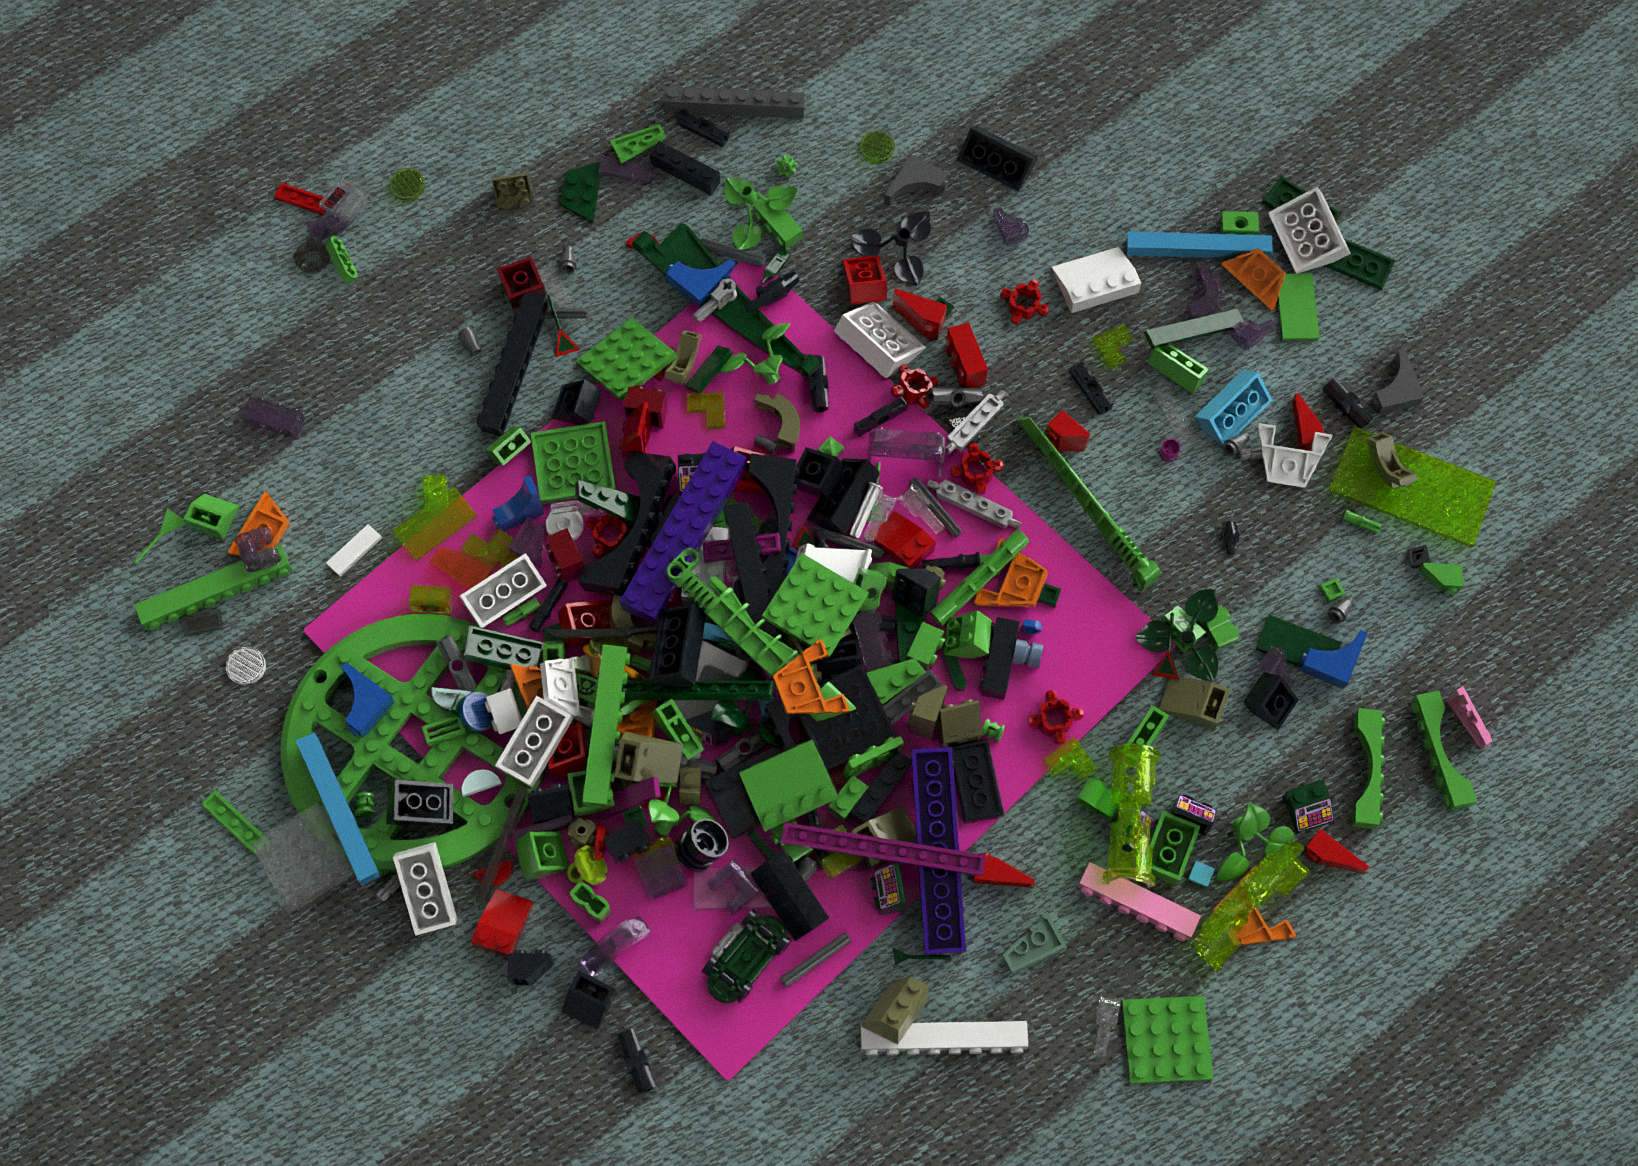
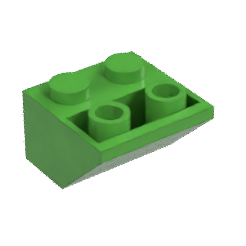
M203 494L190 504L183 520L191 529L224 540L240 506Z
M978 610L950 619L947 622L944 654L970 659L988 655L992 620Z

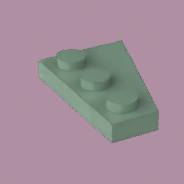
M1047 912L1036 925L1030 928L1028 933L1003 954V959L1013 975L1066 950L1067 946Z

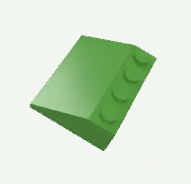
M813 739L739 772L764 831H768L838 799L835 786Z

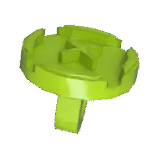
M585 845L576 851L575 862L569 866L567 871L568 878L573 883L586 881L591 885H598L606 880V862L604 858L602 861L595 860V851L592 850V846ZM576 868L580 873L579 878L575 874Z

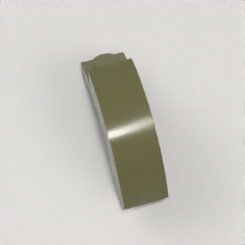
M687 330L680 334L676 352L677 358L673 360L672 365L666 370L664 378H668V381L686 385L698 356L702 334Z
M756 393L754 408L775 415L782 423L781 430L777 436V444L780 447L795 452L800 438V419L797 410L788 399L780 394H776L775 398L772 399L766 394L760 395Z
M1381 432L1367 437V444L1374 466L1389 487L1392 489L1398 486L1406 487L1412 482L1417 481L1416 473L1405 468L1399 461L1391 435Z
M614 594L609 610L610 627L625 628V625H629V628L636 627L631 620L630 613L621 609L620 600L622 596ZM649 633L630 635L629 639L626 636H615L624 642L628 649L640 653L642 647L649 651H654L656 635Z

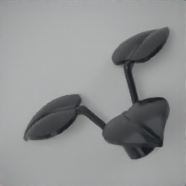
M918 212L903 219L897 234L892 235L890 239L881 243V235L874 229H863L851 235V243L859 254L867 257L878 255L880 247H884L895 240L898 246L904 248V259L898 260L894 267L896 277L902 282L914 286L918 285L923 278L924 267L922 261L917 256L907 258V244L910 238L915 241H922L929 236L931 232L930 212Z

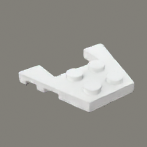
M1258 423L1266 481L1305 488L1330 442L1332 434L1314 432L1311 451L1273 445L1276 426Z
M589 655L541 663L544 700L567 712L574 719L589 728H592L595 709L579 705L575 673L587 674L591 671Z

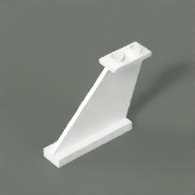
M807 543L799 547L796 558L797 561L801 553L854 584L858 568L868 569L870 566L872 550L814 548L813 545Z

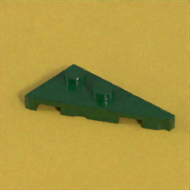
M894 601L896 609L895 618H897L899 662H904L928 613L922 618Z

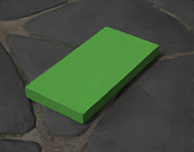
M1312 273L1285 274L1278 296L1282 341H1318L1319 330Z

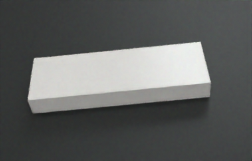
M367 524L326 564L341 577L382 539L381 535Z

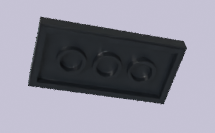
M988 739L949 746L952 747L953 770L964 822L971 823L1004 817Z

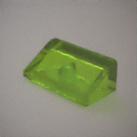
M446 474L423 476L425 511L435 514L448 510Z

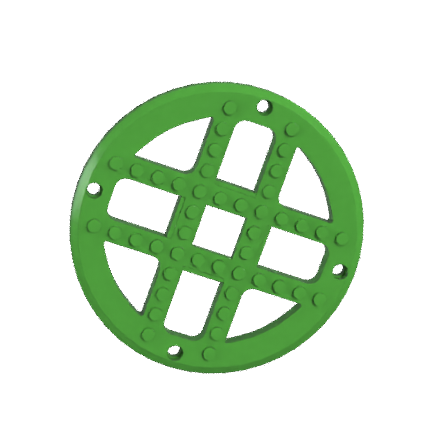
M411 614L380 620L362 627L333 645L316 661L300 682L291 699L284 720L281 738L282 771L288 793L299 815L313 833L338 854L348 859L296 743L297 739L314 733L316 726H320L355 750L353 758L337 777L347 803L350 802L374 768H377L393 780L446 783L442 779L464 750L506 777L505 785L488 805H480L467 796L463 797L462 793L453 787V814L467 824L448 833L418 840H393L403 825L386 824L387 808L371 828H359L374 863L380 871L397 873L393 859L395 853L436 842L443 869L456 866L487 851L502 840L528 811L530 806L527 794L541 787L548 763L534 787L531 788L499 770L495 765L505 749L479 732L470 730V727L464 725L466 734L434 744L419 765L389 746L411 715H414L426 724L455 715L450 710L440 707L429 696L432 693V687L435 688L449 670L436 642L452 635L461 655H464L469 625L479 627L478 625L463 619L436 614ZM415 645L437 646L415 676L408 682L398 681L367 661L379 654L401 647ZM345 662L389 693L394 700L392 706L364 738L359 735H352L347 730L346 717L328 706L329 697L339 684L347 678L341 670ZM483 664L488 668V671L472 693L481 692L488 696L499 693L503 681L506 680L507 669ZM319 677H327L323 683H317ZM514 681L515 685L512 692L523 719L527 709L516 681ZM458 721L435 728V730L457 724ZM460 728L455 729V730H452V731H449V732H446V733H443V734H441V735H444V734H447V733H450V732L459 730ZM511 800H516L519 804L513 809L508 808V803Z

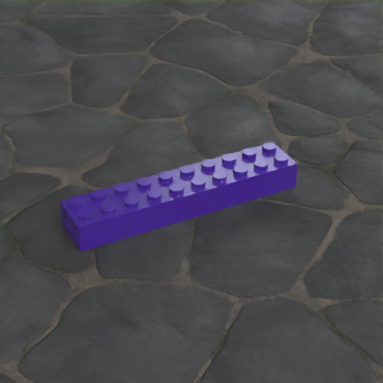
M712 441L620 600L622 610L653 625L658 623L661 610L666 609L678 588L667 578L668 565L687 548L695 549L697 552L700 550L747 467L746 456ZM693 556L685 557V561L688 563H692L694 560ZM673 569L670 573L673 576H679L681 571Z
M952 747L911 749L917 844L959 851ZM918 866L924 955L966 952L961 873Z

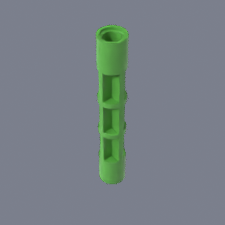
M1016 529L959 586L929 612L935 622L940 626L945 625L963 605L1030 543L1027 536L1019 529Z

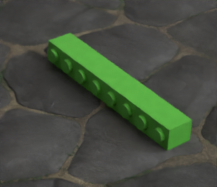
M279 545L134 604L141 625L146 630H156L163 623H173L180 616L195 614L202 607L209 608L214 606L217 601L233 598L234 594L249 592L252 590V587L259 584L266 585L271 579L285 577L293 570L283 547Z
M603 644L583 805L607 808V803L612 802L613 791L609 790L610 782L614 783L615 771L612 770V764L617 763L618 751H614L615 743H619L620 731H617L618 723L622 724L623 712L619 710L620 704H624L625 692H622L623 684L627 685L628 673L624 672L625 665H629L630 653H627V647Z

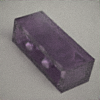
M252 397L249 398L241 416L245 424L296 439L306 420L302 411L297 408L290 409L280 403L272 404L262 398L255 399Z
M875 609L857 613L853 622L867 672L890 666L893 658L891 651L886 650L885 643L888 640L886 632L881 631L880 624L883 623L880 612L876 613Z

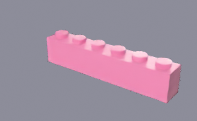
M1089 862L1078 885L1083 894L1087 896L1094 895L1100 898L1099 901L1105 905L1113 904L1118 907V911L1124 914L1131 913L1137 916L1136 919L1142 923L1150 922L1161 932L1165 933L1168 931L1173 933V937L1182 942L1185 940L1189 941L1192 938L1201 915Z

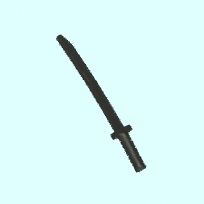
M657 624L630 628L629 625H625V628L547 629L546 631L554 637L626 636L629 639L630 635L657 632Z

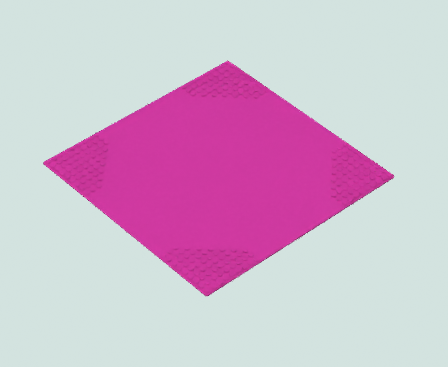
M744 261L736 265L734 271L729 275L751 301L758 298L756 287H765L769 282L779 278L775 276L773 279L761 284L767 266L760 267ZM792 289L787 297L758 309L774 325L790 322V326L784 335L801 353L813 356L820 355L825 358V370L828 376L827 394L829 410L821 413L813 411L809 378L782 363L778 368L781 378L771 385L767 384L763 375L760 376L753 371L754 368L744 362L734 371L717 373L701 394L688 390L683 384L668 381V378H664L665 373L661 381L652 377L641 386L644 389H659L666 392L668 409L664 427H651L646 453L670 456L676 465V473L672 476L670 488L664 497V503L669 494L679 496L678 455L706 453L712 441L729 449L736 446L768 456L797 459V465L806 447L818 451V448L831 436L844 447V451L838 456L840 461L843 458L868 459L875 468H877L878 462L881 463L878 485L883 487V490H880L876 500L882 516L885 520L896 511L924 529L936 541L935 551L925 560L956 557L961 553L963 555H970L979 552V555H991L995 551L1000 538L1006 540L1016 530V528L1010 525L1003 529L936 497V490L927 487L930 479L938 484L946 479L976 493L974 486L969 487L964 484L962 476L954 478L950 474L952 466H961L962 457L968 451L964 448L960 452L955 448L949 455L947 452L945 453L944 448L949 444L946 441L949 434L917 404H908L905 412L858 437L853 429L855 422H859L874 411L901 398L892 397L890 393L891 388L896 385L889 378L879 374L871 364L867 363L859 353L855 352L848 343L834 332L835 329ZM693 303L654 334L668 347H673L675 352H677L680 334L684 330L702 334L698 356L689 380L718 345L731 349L732 355L746 353L747 356L745 358H748L754 365H758L770 357L711 314L702 322H697L693 314L701 306L698 308ZM673 361L667 365L666 370L672 365ZM597 382L595 386L601 389L600 400L596 405L594 418L591 423L605 421L616 490L640 496L637 482L629 476L624 468L627 457H622L621 450L618 449L620 438L623 439L624 433H622L624 421L626 422L625 399L620 402ZM756 393L760 395L766 394L772 399L775 398L776 394H780L788 399L797 410L800 419V438L795 452L779 446L775 454H768L766 450L754 445V440L758 434L777 442V436L782 427L781 421L775 415L754 408ZM553 419L540 431L578 425ZM531 440V443L504 466L498 465L306 626L304 632L325 653L340 640L362 627L396 616L436 614L463 619L476 624L458 596L525 553L547 586L518 605L521 606L536 598L541 606L557 579H559L553 562L551 563L545 545L548 544L546 537L549 536L545 523L550 512L557 507L568 506L578 510L581 514L584 528L582 534L574 543L584 565L597 561L609 554L606 550L599 558L592 554L595 541L592 530L586 525L589 517H594L600 521L607 513L600 508L596 510L576 499L542 504L543 515L503 533L500 526L496 528L492 520L494 516L492 509L510 500L522 487L523 478L531 476L539 493ZM979 461L973 464L969 462L967 465L970 475L973 474V477H976L978 474L984 476L986 473V468ZM992 474L991 481L986 484L985 493L980 494V496L1013 511L1012 518L1022 522L1019 530L1030 541L1020 553L1047 569L1048 576L1045 584L1061 588L1055 608L1038 602L1035 607L974 606L976 594L952 618L978 610L990 618L992 623L996 622L997 617L1020 621L1017 639L1027 641L1028 645H1031L1033 642L1043 644L1039 669L1028 667L1027 663L1023 665L1012 664L1004 700L981 695L982 689L979 688L981 677H985L986 671L982 669L984 659H988L989 654L975 659L957 657L967 683L966 689L962 692L955 690L944 660V645L942 649H937L935 654L938 655L934 666H929L928 670L931 669L941 683L948 686L944 706L949 704L954 706L960 705L963 701L969 699L973 701L979 700L982 728L987 719L991 723H998L999 726L1005 725L1004 733L998 743H996V739H989L987 735L981 736V740L988 739L1005 814L1160 663L1167 650L1159 653L1152 652L1144 648L1137 641L1136 634L1152 620ZM917 477L961 528V535L954 538L909 485L913 478ZM800 490L796 491V496L792 495L791 502H795L794 513H790L789 520H793L791 532L788 531L787 538L790 539V547H792L803 524L811 534L814 526H818L808 521L807 518L820 497ZM735 491L730 495L737 503L747 501L748 507H752L753 515L762 522L769 517L773 508L767 495ZM854 518L848 531L842 534L877 546L868 537V534L880 523L866 521L860 537L855 538L849 534L855 520ZM626 524L628 534L632 530L633 524L631 526ZM608 526L604 528L599 537L604 538L607 542H613L617 540L618 535L622 532L615 529L614 526ZM826 541L827 546L832 549H848ZM648 546L644 548V555L639 561L638 568L650 550ZM884 553L882 559L872 557L871 564L896 563L886 553ZM760 557L761 563L764 562L765 558ZM734 559L726 560L724 585L728 588H733L734 581L739 580ZM1009 561L1000 570V575L993 577L982 588L999 593L1012 561ZM922 562L915 569H922ZM977 567L965 568L962 571L959 568L942 570L945 572L944 579L946 584L943 590L938 592L936 606ZM579 578L570 581L552 610L550 619L546 620L542 628L560 623L557 612L566 603L613 599L614 596L584 591L578 583ZM682 587L678 589L673 607L683 605L681 599ZM886 588L882 590L880 604L875 614L895 617V603L892 600L893 590ZM420 606H435L440 609H436L439 612H434V609L429 607L427 608L429 611H423L426 607L420 608ZM517 606L483 627L487 630L545 643L542 628L539 633H536L528 627L534 619L536 611L527 615L526 619L522 618L510 626L505 624L503 616L518 608ZM928 613L924 623L943 630V638L946 639L947 623L940 626ZM630 614L631 620L636 627L653 625ZM864 616L862 618V625L865 627L871 625V617ZM1024 619L1041 622L1042 631L1038 634L1022 633ZM854 628L899 660L896 628L894 635ZM844 637L840 642L849 641L850 639ZM711 640L707 641L715 646H718L719 643ZM1173 642L1171 643V651L1176 647ZM415 645L401 647L379 654L367 661L398 681L408 682L415 676L437 646ZM565 645V659L586 655L583 652V647L566 648ZM642 647L640 653L628 649L627 653H630V662L634 655L651 661L654 651H649ZM860 647L862 665L866 673L887 667ZM751 659L744 660L749 663L746 670L753 669L761 672L760 668L750 665ZM456 660L452 665V669H460L461 661ZM465 660L478 686L486 675L488 668L483 664ZM820 661L815 664H817V671H821V680H823L824 676ZM630 662L627 665L643 675L645 680L650 677V673L646 674V671L631 666ZM449 670L435 687L459 690ZM590 672L587 673V674H583V675H586V676H589V677L598 679V678L592 676V675L590 674ZM1049 690L1056 692L1058 700L1064 699L1070 705V710L1072 708H1081L1083 710V718L1077 721L1073 720L1071 728L1065 733V744L1056 745L1053 735L1047 736L1041 730V725L1038 727H1030L1028 725L1027 718L1033 714L1038 715L1041 705L1046 702V691ZM750 700L733 701L738 705L739 710L743 712ZM754 700L746 713L751 720L750 726L762 722L758 700ZM1059 708L1045 712L1046 720L1052 727L1066 723L1064 713ZM909 712L892 725L897 734L894 739L901 736L904 742L900 752L909 759H911V749L942 748L937 729H935L932 740L909 732L910 726L907 725ZM411 715L398 733L424 758L432 748V746L428 747L422 730V726L428 724ZM791 718L789 732L793 740L799 745L809 741L810 738L800 718ZM491 726L489 729L479 733L505 749L516 729L499 735V732H495L493 726ZM656 727L654 738L670 741L664 732ZM760 727L752 729L750 732L745 731L740 737L731 734L732 740H729V743L724 746H711L703 742L704 750L701 751L700 760L717 764L715 761L717 757L735 746L740 739L747 738ZM432 729V730H429V731H427V732H428V733H431V732H434V731H436V730H435V729ZM768 744L767 746H765L764 748H762L761 750H759L757 753H755L754 755H752V757H754V756H756V755H758V754H760V753H762V752H764V751H766V750H768V749H770V748H772V747H774V746L771 745V744ZM742 747L739 749L743 753H747L749 751L747 747ZM777 748L780 753L784 752V750ZM464 750L443 780L448 784H453V787L462 793L463 782L469 774L483 769L492 771L498 776L502 784L467 796L480 805H488L505 785L506 777ZM848 761L827 770L837 794L848 782L843 776ZM889 761L856 776V778L869 787ZM613 763L612 770L615 771L616 763ZM547 766L540 788L547 790L551 789L553 785L563 784V786L567 785L569 790L568 777L559 779ZM718 767L717 775L720 774V773H722V771H721V769H720L719 767ZM912 770L902 783L890 793L874 818L903 807L916 828ZM678 775L679 785L678 787H671L667 806L676 810L680 817L686 811H689L690 806L680 805V776ZM954 775L959 851L966 852L1001 817L965 823ZM615 777L614 783H611L613 793L620 790L618 787L620 785L618 783L620 778ZM701 779L700 807L707 809L715 816L718 823L725 829L729 841L727 851L707 870L701 872L691 871L683 866L676 855L675 845L677 840L695 823L690 819V816H686L677 826L673 825L668 835H662L654 829L657 822H651L648 809L642 808L648 824L644 829L652 844L649 850L642 854L636 853L630 856L631 859L625 863L620 864L618 862L615 864L605 845L603 858L607 866L606 880L598 885H591L586 881L583 882L592 888L595 895L603 897L610 906L612 913L602 924L594 921L587 911L580 909L573 902L570 891L578 883L570 881L567 871L538 878L537 880L725 1080L729 1081L903 912L880 915L879 909L875 910L873 898L877 897L876 890H872L870 878L873 877L875 870L897 862L887 861L871 871L861 856L826 851L829 869L819 871L817 866V871L806 883L829 916V919L797 941L793 939L786 928L787 936L792 939L791 943L780 956L776 955L754 981L751 985L753 989L742 1003L738 1001L732 1003L717 1001L708 990V976L702 973L704 966L713 957L711 950L715 945L718 946V942L728 931H731V927L735 923L741 925L743 919L752 909L758 912L757 917L760 915H771L780 921L781 919L750 874L765 863L767 859L748 838L747 834L750 831L732 839L705 788L706 780ZM511 800L508 803V808H515L519 802ZM831 802L817 808L820 826L823 829L851 833L853 829L860 826L850 818L843 824L828 813V807ZM529 807L517 825L500 841L519 860L515 840L528 832L560 831L570 866L575 862V853L579 848L570 843L571 840L567 830L573 821L576 822L578 818L535 827ZM622 813L605 820H599L598 814L579 817L582 820L587 818L595 824L596 830L599 825L607 827V836L626 827ZM806 813L794 818L798 825L809 826ZM762 825L752 829L775 855L782 851L779 845L776 846L770 838V835H772L771 829L764 831ZM594 843V844L592 845V847H593L592 850L595 851V843ZM813 850L807 857L817 863L815 850ZM799 862L794 864L796 868L798 867ZM899 863L906 902L905 911L920 896L918 866ZM576 868L575 874L579 878L580 873ZM841 934H848L851 939L848 945L790 986L785 987L780 980L783 975Z

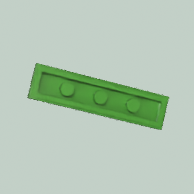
M216 790L201 803L215 819L256 857L271 843Z

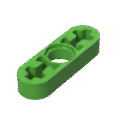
M332 236L325 243V246L341 279L346 283H352L358 276L356 269L342 241Z

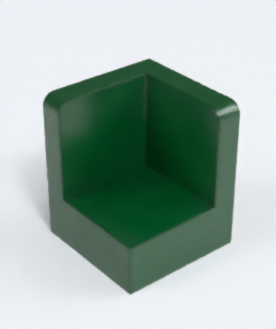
M641 805L622 811L626 826L638 820L641 821L643 827L648 826Z

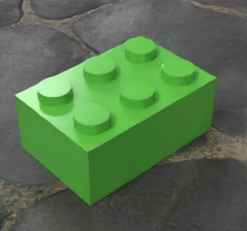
M1162 811L1139 871L1177 886L1181 881L1201 826Z

